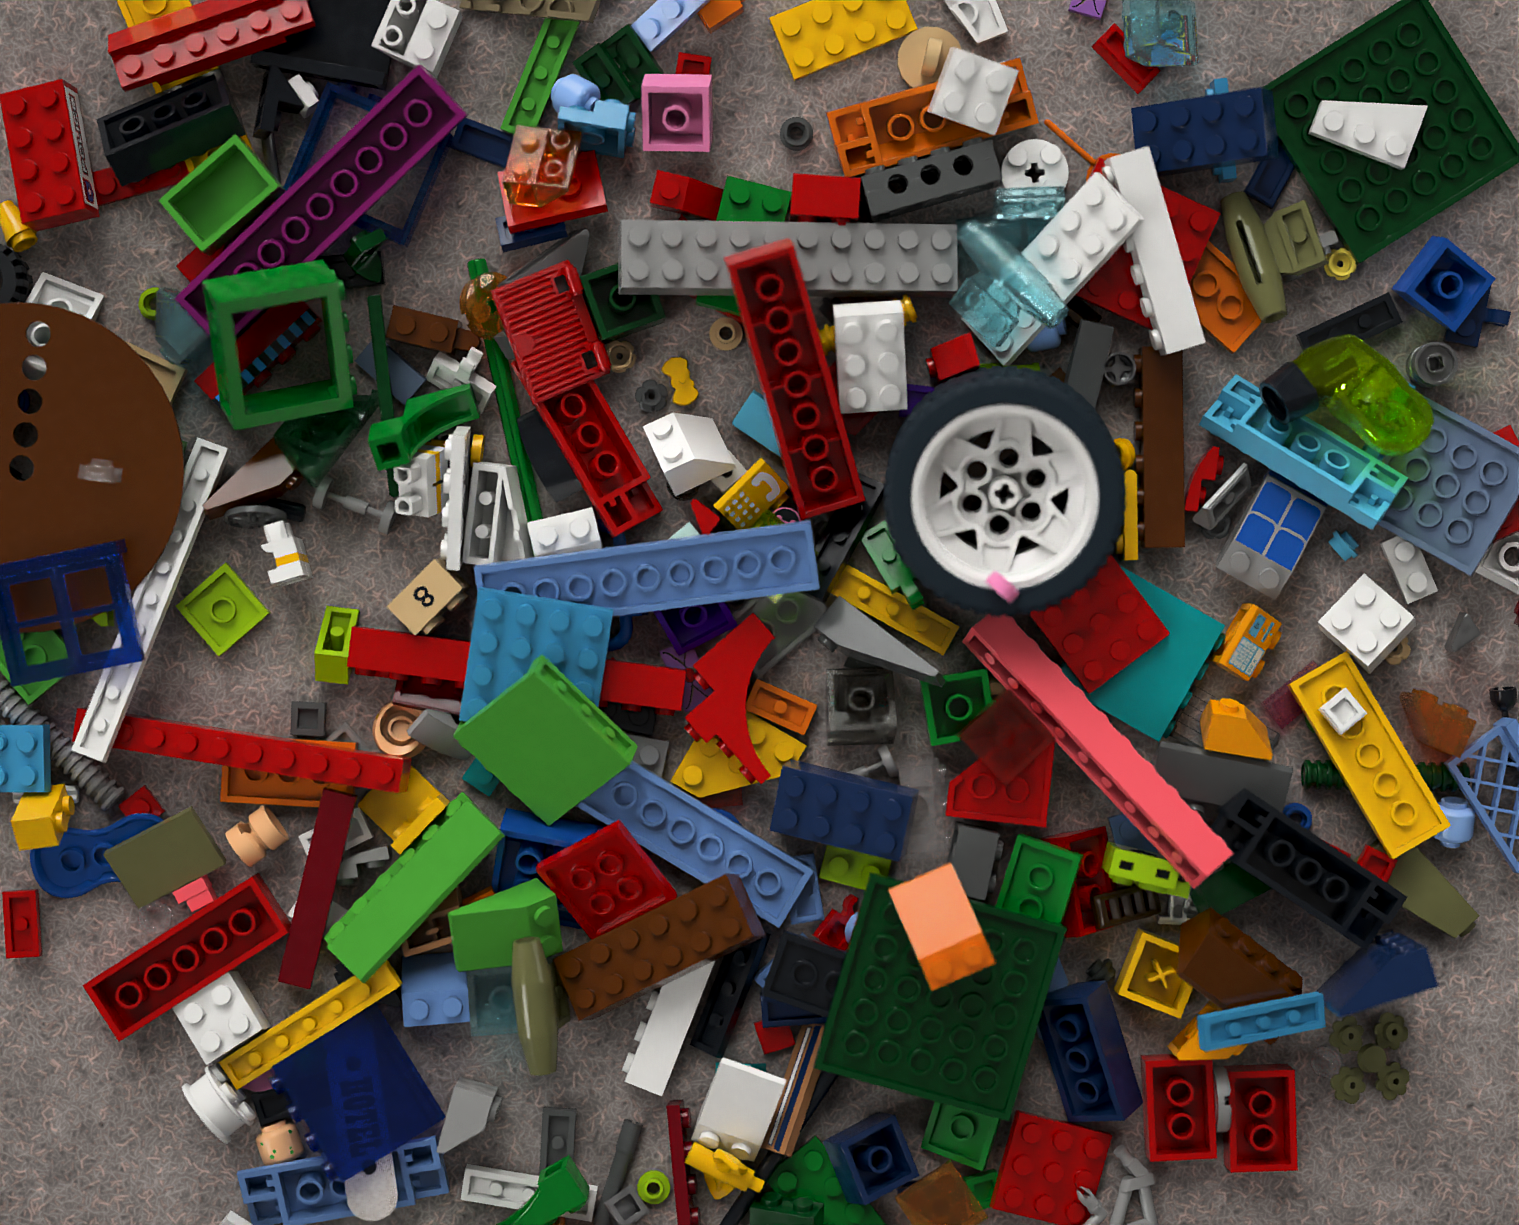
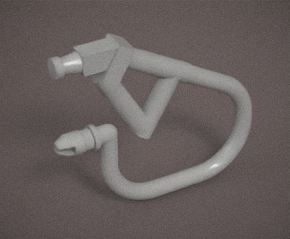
M1121 1144L1115 1148L1113 1153L1121 1160V1165L1130 1175L1122 1177L1109 1225H1158L1151 1185L1155 1184L1153 1173L1147 1171L1141 1162L1127 1151V1148ZM1079 1187L1084 1191V1194L1082 1195L1079 1190H1076L1077 1198L1087 1207V1211L1093 1214L1083 1225H1100L1107 1217V1212L1102 1207V1202L1095 1198V1195L1089 1188ZM1138 1189L1143 1219L1123 1224L1132 1191Z

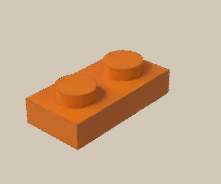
M756 678L746 701L747 711L801 735H805L818 706Z

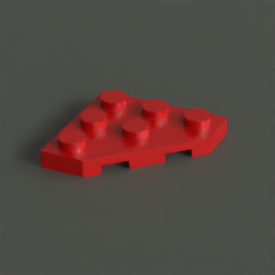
M1028 723L1020 725L949 782L945 816L1046 828L1055 740L1040 725Z

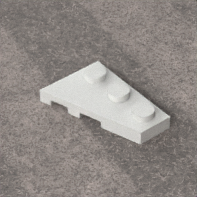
M1323 100L1318 106L1308 134L1402 170L1405 168L1428 106Z

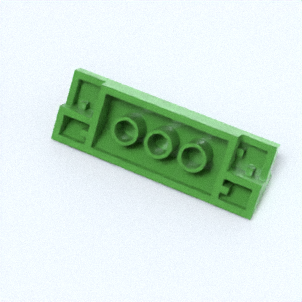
M461 792L447 805L446 809L434 822L423 830V833L414 843L400 854L393 865L377 878L372 887L354 902L352 908L338 922L331 926L329 932L323 937L328 944L327 948L361 982L365 983L505 835L478 808L470 797Z

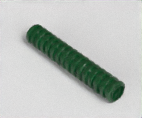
M1304 760V763H1302L1301 782L1304 789H1310L1311 786H1314L1316 790H1320L1321 786H1324L1326 790H1330L1334 786L1336 790H1341L1342 787L1349 790L1331 760H1325L1324 763H1321V760H1315L1314 763H1311L1310 760ZM1419 762L1418 765H1415L1431 792H1434L1436 788L1441 792H1445L1447 788L1451 792H1455L1457 789L1462 792L1444 762H1440L1439 765H1436L1435 762H1429L1428 765L1425 762ZM1461 762L1459 766L1456 765L1463 777L1470 778V770L1467 763ZM1304 767H1305V781H1304V777H1303Z

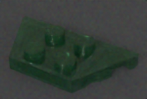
M372 390L371 395H353L354 408L286 420L275 432V444L312 487H318L379 407L377 390Z

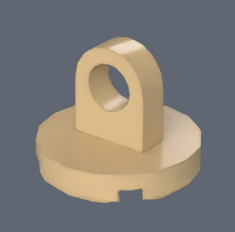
M922 27L911 32L903 40L898 51L897 67L902 79L910 88L938 81L950 47L961 49L959 41L950 32L939 27Z

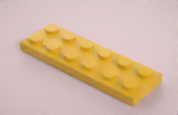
M1347 651L1287 685L1390 860L1395 859L1451 826ZM1347 688L1368 714L1339 736L1318 709L1342 689Z

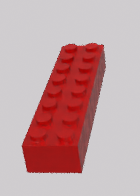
M789 238L723 257L795 508L800 519L804 520L866 501L794 244Z

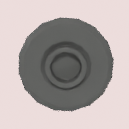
M239 506L229 509L224 513L225 523L244 529L254 528V525L260 528L261 526L282 520L285 523L287 522L286 512L269 506Z

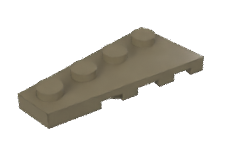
M462 0L459 8L472 11L593 23L602 0Z

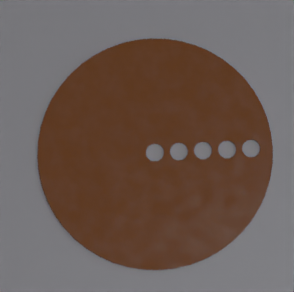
M0 303V631L19 633L45 632L66 628L105 612L133 591L152 570L164 552L180 511L185 471L183 445L172 405L162 385L140 355L122 338L90 318L64 308L38 303ZM37 321L45 323L51 333L48 343L41 347L32 345L27 339L28 327ZM31 355L40 356L46 363V373L39 380H30L23 373V362ZM26 389H34L42 397V406L36 413H25L19 407V396ZM29 422L36 427L38 439L34 445L22 447L16 442L14 431L20 423ZM21 455L28 457L34 465L32 476L24 481L14 478L10 471L12 460Z

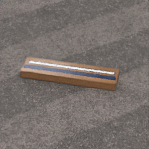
M807 1024L801 1026L784 1076L786 1083L761 1148L792 1157L821 1071L815 1069L813 1064L825 1025Z

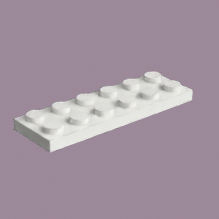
M1095 172L961 319L1003 366H1010L1145 220L1101 173Z

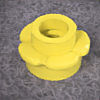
M1346 248L1332 249V253L1326 255L1329 264L1324 265V270L1329 277L1334 276L1336 280H1346L1350 277L1351 273L1355 272L1357 268L1356 261ZM1338 261L1343 262L1342 267L1337 266Z

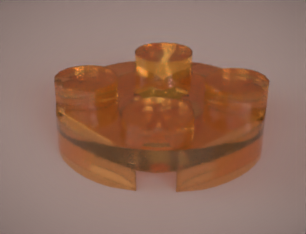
M486 272L478 275L465 284L460 295V311L462 315H466L470 323L467 325L468 328L476 336L485 340H495L493 337L504 330L498 311L492 314L491 307L487 305V301L493 300L490 291L498 288L497 285L508 278L497 272Z

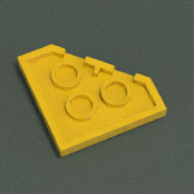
M746 710L747 727L751 742L763 766L771 775L767 780L778 778L781 775L782 766L790 759L798 761L807 745ZM717 735L708 743H705L703 739H700L698 742L694 740L670 782L697 798L752 785L738 770L743 764L736 756L733 755L729 759L716 745L721 740Z

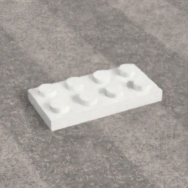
M457 426L452 435L449 434L448 440L445 442V460L451 461L450 468H447V473H444L443 493L449 494V501H446V506H443L442 527H448V533H445L444 540L441 541L440 558L441 560H446V570L460 571L463 564L462 556L468 509L471 427Z

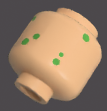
M284 1119L260 1128L261 1133L256 1137V1144L265 1166L295 1161L296 1158L303 1154L304 1147L295 1124L286 1123Z

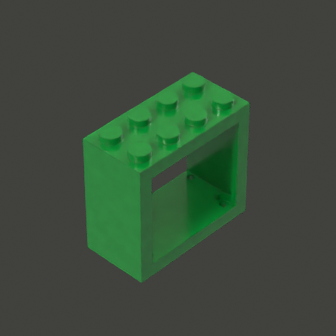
M322 259L202 280L220 407L234 430L354 408L353 395H357V385L354 376L350 375L349 364H353V353L350 344H346L345 333L349 332L350 328L347 314L342 312L341 301L346 299L345 288L342 280H337L335 271L333 269L330 270ZM320 298L331 379L243 395L232 313Z

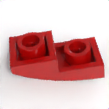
M1213 446L1208 448L1196 464L1184 492L1185 512H1198V506H1204L1206 487L1201 486L1202 480L1215 481L1216 475H1221L1224 456L1219 455L1220 447Z

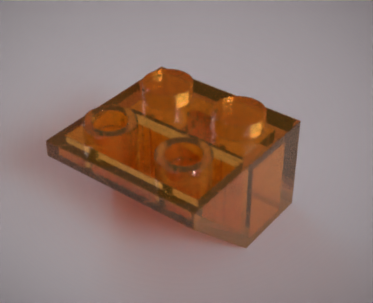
M516 125L502 179L509 204L543 207L568 193L583 137L582 132Z
M1413 688L1411 693L1401 691L1399 699L1415 741L1445 755L1460 758L1477 722L1468 717L1470 711L1452 703L1443 702L1440 705L1437 703L1439 697L1421 689L1419 691Z

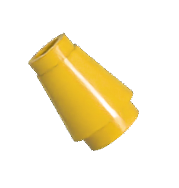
M12 200L0 203V226L7 246L12 247L15 252H22L35 245L38 241L37 231L21 223L18 207Z

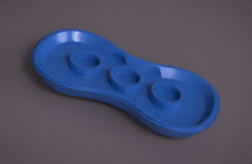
M136 813L101 829L84 830L68 827L67 832H64L59 846L30 849V864L34 877L45 892L60 898L78 897L100 885L121 882L103 856L105 850L164 820L152 814Z

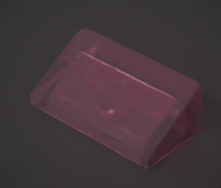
M1314 660L1260 703L1281 729L1303 712L1287 685L1319 667Z

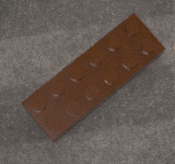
M724 874L554 958L553 961L578 1020H594L766 935L739 874Z

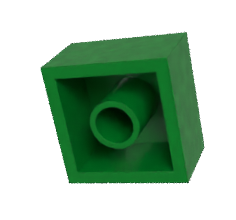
M987 668L943 674L942 677L946 683L942 687L919 680L928 739L931 746L998 735Z

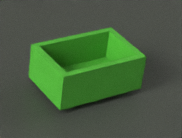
M235 134L158 201L203 253L211 256L285 193L286 190L246 142Z

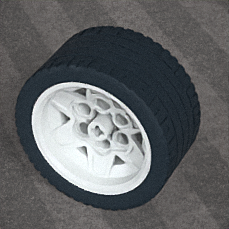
M992 366V368L986 369V367L975 371L962 373V376L959 377L954 376L948 379L947 382L941 383L935 387V391L926 394L914 406L911 414H908L896 434V439L893 442L888 459L884 483L885 518L891 540L894 539V547L897 553L900 554L901 560L906 567L909 566L911 574L916 579L918 578L926 589L930 588L934 595L940 599L943 597L947 603L953 606L959 605L960 609L966 611L974 610L977 614L985 615V613H989L991 616L999 617L1000 614H1006L1007 617L1016 616V614L1020 613L1027 615L1032 614L1031 611L1037 610L1039 612L1046 610L1047 606L1052 605L1053 607L1060 604L1064 598L1069 599L1075 595V591L1083 589L1087 585V581L1089 579L1092 580L1098 574L1099 568H1103L1107 562L1108 555H1111L1115 548L1114 543L1119 539L1120 529L1124 522L1123 511H1126L1125 475L1120 456L1107 426L1100 415L1097 414L1095 408L1079 392L1076 393L1071 386L1053 376L1048 377L1046 373L1033 371L1030 368L1023 367L1022 369H1017V366ZM994 430L987 449L967 441L980 433ZM1031 435L1046 443L1054 453L1034 456L1032 454ZM1005 448L1015 449L1018 453V459L1013 464H1004L999 459L1000 452ZM973 461H981L986 465L987 470L984 475L973 477L967 471L968 465ZM1030 470H1042L1045 474L1044 481L1039 485L1028 483L1026 475ZM945 471L956 482L957 487L941 498L940 484L943 472ZM1002 484H1006L1009 486V491L1013 493L1001 498L995 490H1001ZM1067 489L1066 503L1061 513L1053 504L1051 498ZM971 494L977 495L982 500L981 506L976 510L966 509L962 503L966 496ZM1033 502L1040 507V512L1036 517L1026 518L1021 514V509L1026 503ZM996 515L1005 516L1009 521L1008 526L1002 531L993 530L989 525L990 520ZM970 529L976 530L977 545L964 538L958 532ZM1021 536H1026L1035 542L1027 547L1016 549ZM994 571H998L1019 591L1020 595L1012 603L1004 599L986 581Z

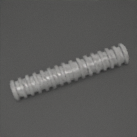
M8 680L0 682V710L3 712L2 716L4 718H10L9 723L11 725L50 724L48 722L49 718L46 715L42 717L40 715L41 710L33 708L34 704L28 705L16 689L10 687L11 683ZM52 722L50 724L51 761H56V767L64 768L63 773L65 775L70 774L72 776L71 781H78V787L87 790L86 795H93L95 797L93 801L95 803L100 802L102 804L101 808L104 811L106 809L109 810L123 796L125 789L122 786L118 788L116 786L117 781L115 779L110 780V775L107 772L103 774L101 772L102 767L100 765L95 766L92 758L87 759L85 755L72 751L73 745L70 743L72 739L70 737L65 738L63 736L64 732L62 730L57 731L55 729L57 725Z

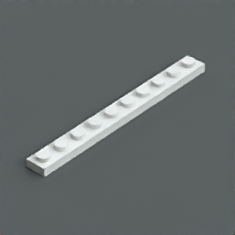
M197 437L185 467L183 496L173 533L164 552L152 570L136 588L71 749L72 751L106 763L204 520L205 512L202 505L214 494L231 453L228 448Z

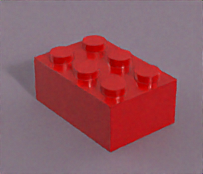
M1174 1054L1140 1055L1145 1155L1150 1162L1217 1159L1213 1059L1179 1060Z
M1288 1064L1224 1066L1228 1073L1231 1090L1230 1096H1226L1228 1097L1227 1105H1230V1108H1232L1230 1129L1228 1132H1223L1224 1166L1231 1173L1298 1171L1295 1069Z

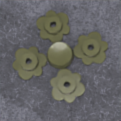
M1384 1012L1380 1016V1023H1376L1373 1027L1374 1033L1377 1034L1376 1044L1368 1043L1362 1046L1361 1038L1364 1028L1361 1025H1357V1020L1354 1016L1347 1015L1343 1017L1342 1021L1337 1020L1332 1024L1333 1032L1329 1035L1331 1046L1338 1048L1342 1054H1347L1350 1050H1359L1357 1063L1360 1068L1353 1067L1350 1069L1347 1066H1342L1339 1069V1074L1333 1075L1330 1080L1332 1089L1336 1090L1334 1096L1337 1100H1345L1349 1104H1355L1359 1100V1093H1363L1366 1089V1085L1362 1081L1364 1077L1363 1071L1366 1073L1376 1072L1378 1080L1375 1082V1087L1377 1090L1382 1091L1384 1099L1394 1100L1397 1094L1403 1095L1406 1093L1407 1088L1405 1084L1409 1082V1071L1401 1068L1398 1062H1391L1389 1066L1385 1065L1386 1054L1383 1050L1388 1047L1396 1050L1399 1048L1400 1042H1404L1408 1038V1029L1403 1026L1404 1018L1402 1016H1394L1390 1012Z

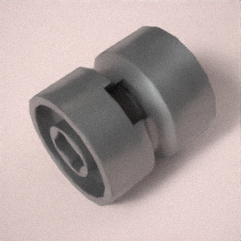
M1430 342L1415 348L1406 360L1408 378L1415 385L1422 388H1432L1449 382L1455 376L1458 368V358L1455 351L1449 345L1442 342Z

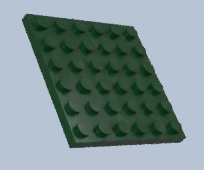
M1400 0L1263 86V88L1273 91L1278 142L1346 250L1355 259L1356 265L1519 163V143L1429 0ZM1325 100L1427 105L1428 107L1405 168L1400 170L1308 134L1320 102Z
M870 872L813 1064L814 1068L1009 1121L1067 928L1064 925L968 899L995 963L932 990L888 890L905 881Z

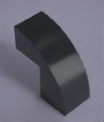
M537 408L518 417V428L525 450L538 477L554 501L557 503L582 490L581 483Z

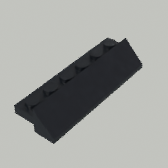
M1245 788L1216 811L1219 815L1210 829L1225 841L1227 847L1233 852L1228 860L1364 950L1368 949L1384 923L1390 925L1407 899L1406 895Z

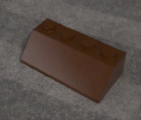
M1211 907L1181 924L1177 976L1222 1010L1302 994L1303 978L1295 970L1289 968L1273 953L1267 951L1255 942L1251 936L1242 932L1226 917L1221 916ZM1279 1037L1265 1039L1264 1041L1272 1045Z

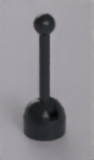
M1502 687L1503 690H1498V688L1489 689L1493 707L1501 711L1502 717L1509 718L1508 711L1514 708L1517 703L1516 687ZM1508 755L1507 761L1512 762L1511 758Z

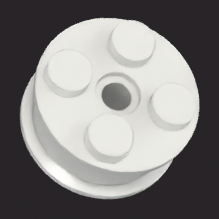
M217 1064L212 1067L208 1065L205 1067V1075L192 1085L185 1083L182 1086V1090L188 1102L205 1125L222 1142L228 1144L231 1142L230 1135L244 1124L251 1126L254 1123L253 1119L256 1118V1114L245 1101L242 1102L247 1098L241 1089L236 1090L233 1084L229 1085L226 1082L228 1077Z

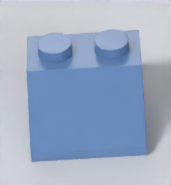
M453 952L412 955L409 957L402 956L403 984L401 985L404 1027L472 1021L474 1018L471 971L459 972L456 970Z

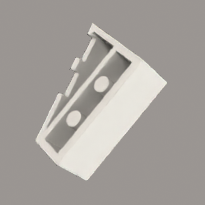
M485 461L474 462L462 563L481 565L533 558V547L528 531V522L517 467Z

